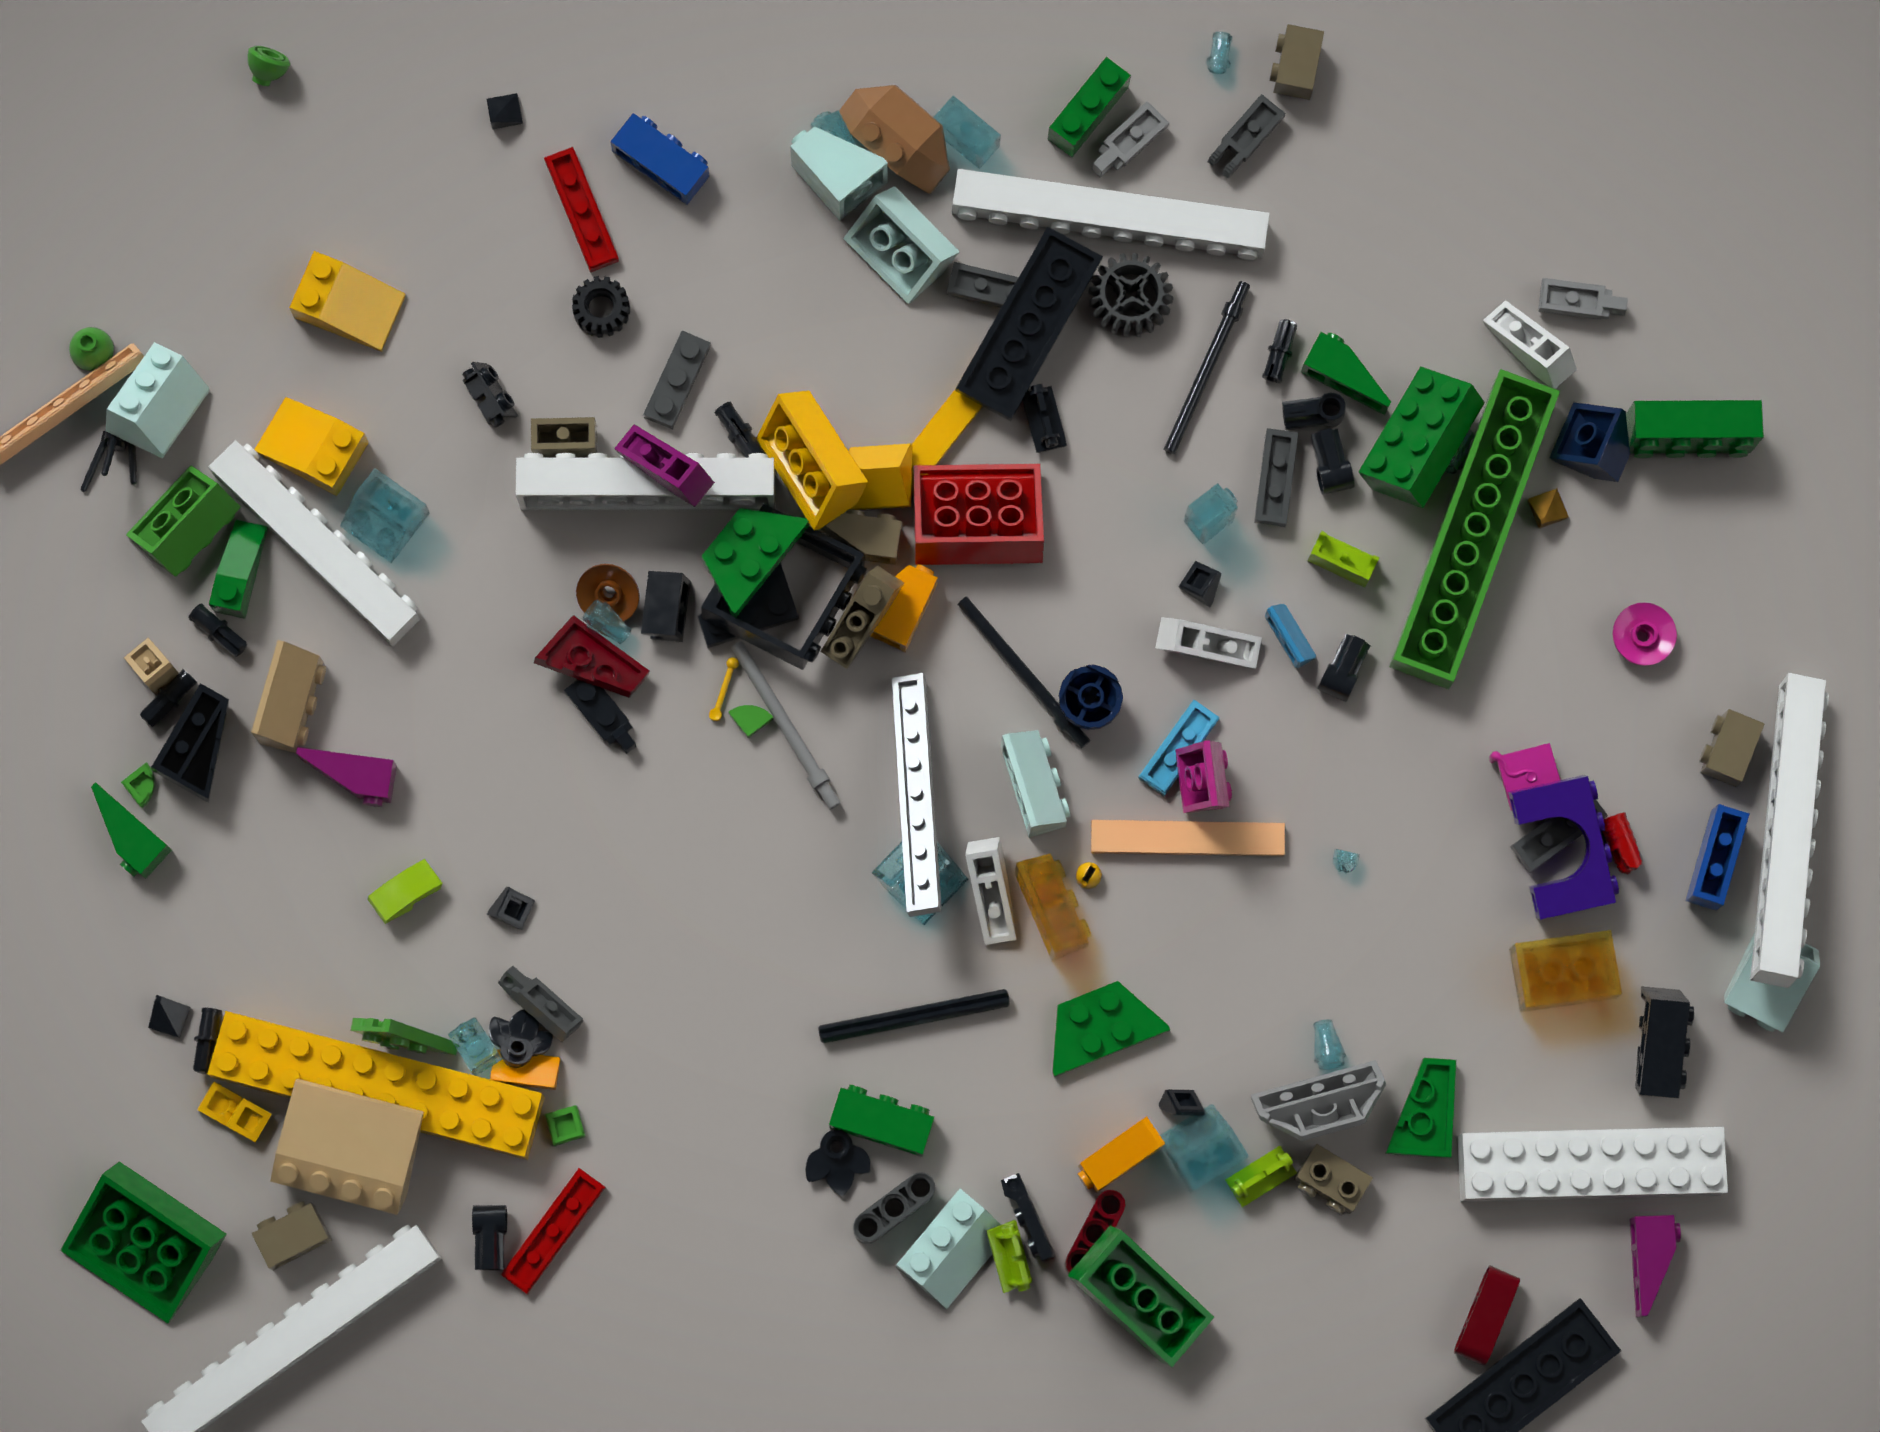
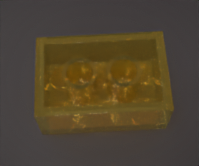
M1611 930L1515 943L1509 948L1520 1012L1611 1000L1622 995Z

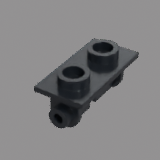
M472 362L473 368L466 370L462 374L464 376L463 383L474 400H478L485 395L486 399L479 403L478 407L488 424H492L496 428L505 422L503 417L516 418L518 414L513 408L515 403L512 397L506 391H503L497 381L499 376L495 369L487 363Z
M1043 384L1031 386V391L1026 393L1023 404L1036 453L1067 446L1052 386L1043 387Z

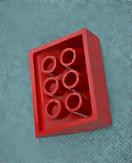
M1040 464L913 465L915 565L1043 563L1044 530Z

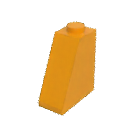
M908 565L895 576L904 582V585L870 637L906 653L936 589L938 577L933 576L934 571L923 565H917L916 568Z
M1146 1116L1078 1165L1081 1172L1077 1175L1087 1190L1093 1187L1095 1192L1098 1193L1161 1150L1165 1142Z

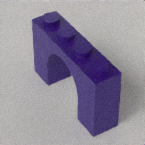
M1581 775L1508 792L1515 824L1521 825L1552 817H1564L1578 826L1585 839L1586 850L1583 862L1573 874L1563 879L1529 886L1536 918L1542 920L1616 903L1615 895L1619 894V886L1616 876H1610L1608 863L1612 862V855L1608 843L1603 844L1601 832L1605 831V824L1602 813H1596L1594 800L1598 799V793L1594 780L1589 781L1588 776Z

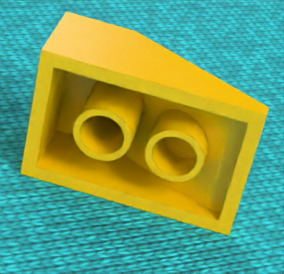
M314 251L289 308L293 317L297 320L382 352L406 294L342 261Z
M285 397L254 450L266 459L338 496L369 442L365 433L349 424Z

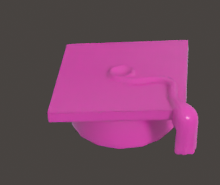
M1550 743L1504 755L1494 751L1489 756L1491 764L1495 762L1498 764L1511 811L1508 792L1560 780Z

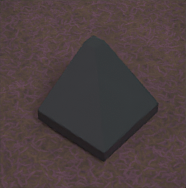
M517 93L487 99L492 130L523 124Z
M1195 561L1178 587L1201 603L1211 607L1221 573Z
M506 886L489 909L487 915L522 930L535 900Z
M156 995L148 1028L180 1038L191 1007Z
M1165 1090L1159 1102L1161 1110L1173 1115L1204 1116L1205 1114L1194 1090Z

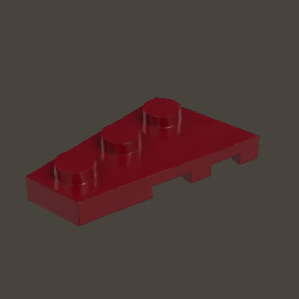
M574 615L547 643L534 660V664L628 698L645 681L650 670Z

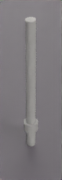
M743 641L734 644L731 647L808 773L807 779L812 788L819 791L829 810L837 807L840 801L828 783L830 779L825 770L818 767Z

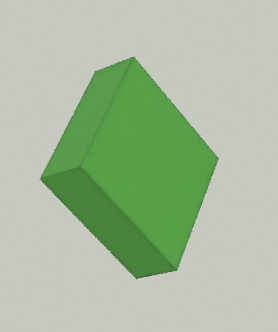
M577 1105L545 1114L554 1146L586 1137Z

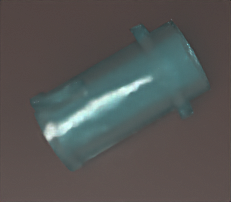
M1215 32L1212 37L1210 57L1206 59V64L1210 72L1224 74L1231 64L1228 57L1233 37L1226 32Z

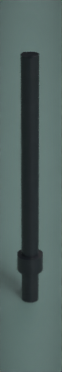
M1238 282L1230 302H1226L1221 312L1223 318L1164 447V450L1170 454L1176 453L1234 322H1238L1243 312L1241 306L1250 289V285L1246 282Z
M967 596L964 597L957 604L1052 714L1055 718L1054 723L1062 732L1065 730L1081 749L1091 741L1081 728L1074 726L1065 718L1057 700Z

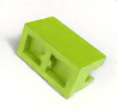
M1321 530L1307 561L1365 588L1379 557L1361 551L1327 535L1326 532Z

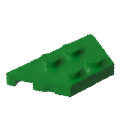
M739 508L702 554V562L714 579V584L725 599L733 617L736 618L806 531L809 527V520L801 517Z
M1119 981L1058 1004L1052 1074L1054 1077L1164 1034L1170 1031L1169 1025Z

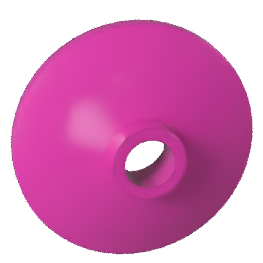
M1636 603L1625 608L1616 618L1612 632L1614 645L1621 656L1629 662L1641 666H1650L1663 661L1672 652L1677 639L1676 626L1672 617L1663 608L1652 603ZM1638 632H1645L1648 640L1645 642L1640 641L1637 637Z

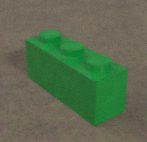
M1106 57L1050 125L1048 140L1073 157L1127 91L1131 75Z
M849 1085L848 1089L840 1088L829 1128L842 1130L847 1134L923 1157L934 1122V1116L929 1115V1109L915 1104H911L910 1109L899 1106L898 1099L880 1094L879 1099L866 1095L868 1090L854 1085Z

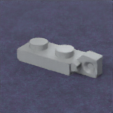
M1147 101L1103 141L1102 146L1098 149L1101 156L1093 163L1092 170L1101 178L1112 167L1117 171L1123 166L1125 167L1169 126V122Z
M1543 278L1541 281L1538 312L1600 320L1609 319V314L1625 315L1628 298L1612 296V290L1605 289L1606 286Z

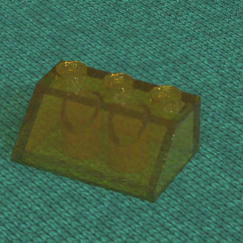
M1050 853L1016 863L1014 875L1051 961L1088 947L1089 941L1087 938L1092 935L1086 920H1079L1074 909L1079 907L1073 890H1066L1062 879L1066 877L1060 860L1054 861Z

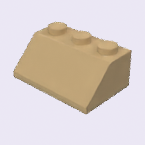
M277 640L251 731L261 745L293 753L297 752V747L305 745L309 728L305 727L308 715L314 714L317 705V697L314 696L317 684L322 685L326 673V666H323V661L319 655L285 641Z

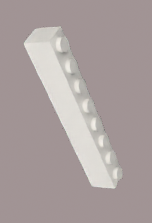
M235 440L208 466L212 474L393 647L420 620L415 612L418 606L405 594L400 598L392 590L395 584L384 573L377 576L370 569L373 565L372 562L362 552L359 551L355 555L347 547L350 541L339 530L332 533L325 526L328 522L327 519L316 508L309 511L302 504L305 498L294 487L291 486L287 490L280 483L283 479L282 476L271 465L264 468L257 461L260 455L249 444L242 446Z

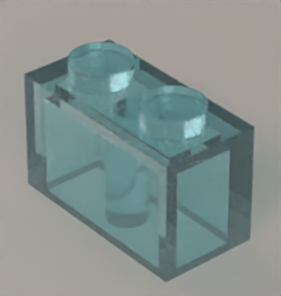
M954 95L934 116L943 125L945 141L978 169L1000 147L1001 135Z
M1217 483L1188 505L1183 521L1204 545L1233 523L1238 509L1236 505L1238 501L1227 487L1223 489Z

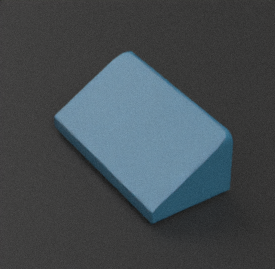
M1279 604L1269 607L1265 613V618L1294 667L1298 669L1316 658V654L1287 606Z

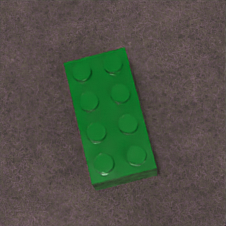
M1420 366L1358 471L1372 490L1424 508L1485 403L1471 383Z
M1762 400L1634 401L1626 413L1630 454H1634L1635 458L1653 457V454H1666L1667 458H1681L1685 454L1697 453L1699 458L1715 457L1716 453H1729V457L1742 458L1748 456V453H1751L1764 438Z
M1113 1226L1107 1228L1067 1275L1155 1358L1170 1367L1175 1365L1214 1319V1316L1127 1234Z

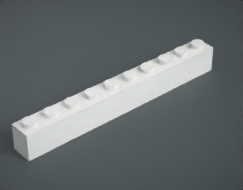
M958 169L952 214L958 215L963 220L972 221L976 220L977 217L989 219L990 223L1005 225L1007 222L1019 223L1021 227L1026 229H1038L1039 226L1050 227L1061 234L1075 231L1082 232L1083 236L1089 238H1099L1101 235L1111 236L1115 241L1124 243L1139 240L1152 247H1161L1163 244L1174 245L1176 249L1181 251H1193L1194 248L1207 250L1208 254L1223 256L1225 253L1237 254L1239 258L1244 260H1255L1256 257L1262 258L1269 221V213L964 169Z
M1793 673L1786 675L1779 685L1750 976V981L1789 988L1797 978L1800 979L1804 970V960L1800 959V953L1807 938V930L1803 928V921L1807 917L1810 907V900L1806 898V889L1809 888L1813 875L1812 869L1809 868V858L1813 856L1815 850V839H1812L1811 836L1812 828L1816 826L1818 819V810L1814 809L1815 799L1818 798L1821 788V781L1817 779V772L1822 766L1824 752L1820 750V740H1823L1825 736L1826 722L1822 721L1823 711L1826 710L1829 702V693L1825 692L1826 680Z
M408 1224L392 1235L395 1239L386 1247L379 1244L365 1254L367 1257L365 1262L358 1267L353 1263L343 1269L338 1274L340 1277L338 1281L331 1286L325 1283L311 1293L313 1299L303 1306L298 1302L283 1313L286 1318L278 1324L274 1325L273 1322H270L256 1332L257 1339L248 1345L244 1341L228 1352L231 1356L222 1364L215 1361L201 1371L203 1375L201 1379L194 1384L187 1381L173 1391L175 1397L166 1404L161 1400L146 1410L148 1416L141 1422L148 1432H201L442 1258L419 1226L415 1225L411 1228Z

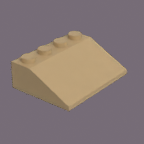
M296 1079L275 1153L270 1182L398 1215L408 1194L424 1112Z

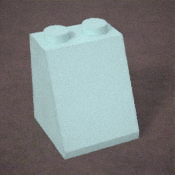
M815 126L808 132L806 130L801 131L791 142V166L839 221L888 182V162L883 157Z
M1754 932L1724 994V1003L1728 1004L1727 1008L1731 1012L1739 1016L1745 1017L1747 1014L1757 1019V1024L1768 1031L1774 1032L1777 1029L1784 1032L1820 967L1819 950L1806 943L1801 948L1800 959L1804 960V970L1801 978H1797L1789 988L1750 981Z

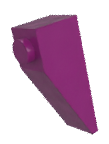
M635 424L614 448L616 452L672 494L693 507L700 502L715 483L698 462Z
M297 747L296 754L302 761L358 799H362L364 805L382 807L383 802L391 803L397 769L394 760Z
M1674 1215L1635 1216L1629 1219L1636 1317L1649 1315L1676 1251V1242L1681 1240L1680 1224L1675 1223Z

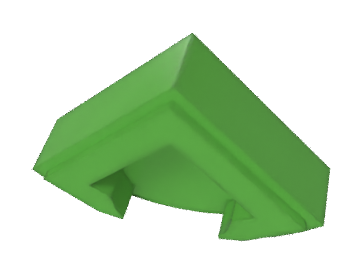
M754 705L738 706L728 712L747 738H750L773 720V716L768 711Z
M147 762L121 782L143 809L150 801L155 789V778Z

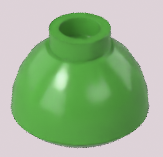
M253 46L248 49L247 62L253 74L252 81L259 85L270 86L271 81L282 77L290 67L289 59L274 49L264 46Z
M86 327L76 332L69 344V353L72 361L79 368L93 371L112 358L114 345L111 337L102 329Z

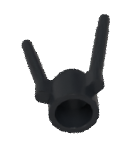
M103 431L101 442L80 490L86 492L106 447L108 449L101 474L107 476L114 451H125L127 446L129 450L130 482L132 485H135L137 483L136 446Z

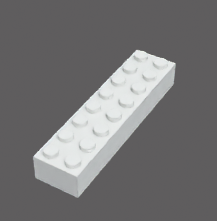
M527 453L524 454V458H516V498L521 510H739V508L760 510L763 503L775 509L774 458H768V455L764 453L749 454V458H736V455L732 453H720L716 455V458H704V455L700 453L685 454L698 462L715 482L700 502L693 507L672 494L622 455H620V458H607V454L591 453L588 455V458H575V454L559 453L556 454V458H543V454Z
M1724 1127L1462 1133L1457 1136L1460 1202L1720 1196L1728 1193Z

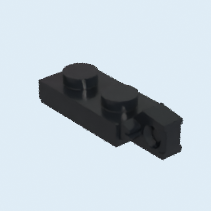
M577 679L564 690L568 698L603 741H606L609 745L616 741L626 754L636 747L635 741L628 734V731L633 728L629 723V719L603 688Z
M1020 1173L1001 1180L1005 1197L1015 1200L1019 1208L1014 1209V1213L1020 1227L1027 1226L1032 1238L1028 1239L1027 1243L1033 1257L1040 1256L1043 1262L1053 1259L1055 1256Z

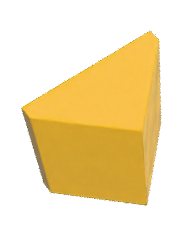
M911 443L850 447L849 452L868 481L859 501L850 509L866 510L911 507Z

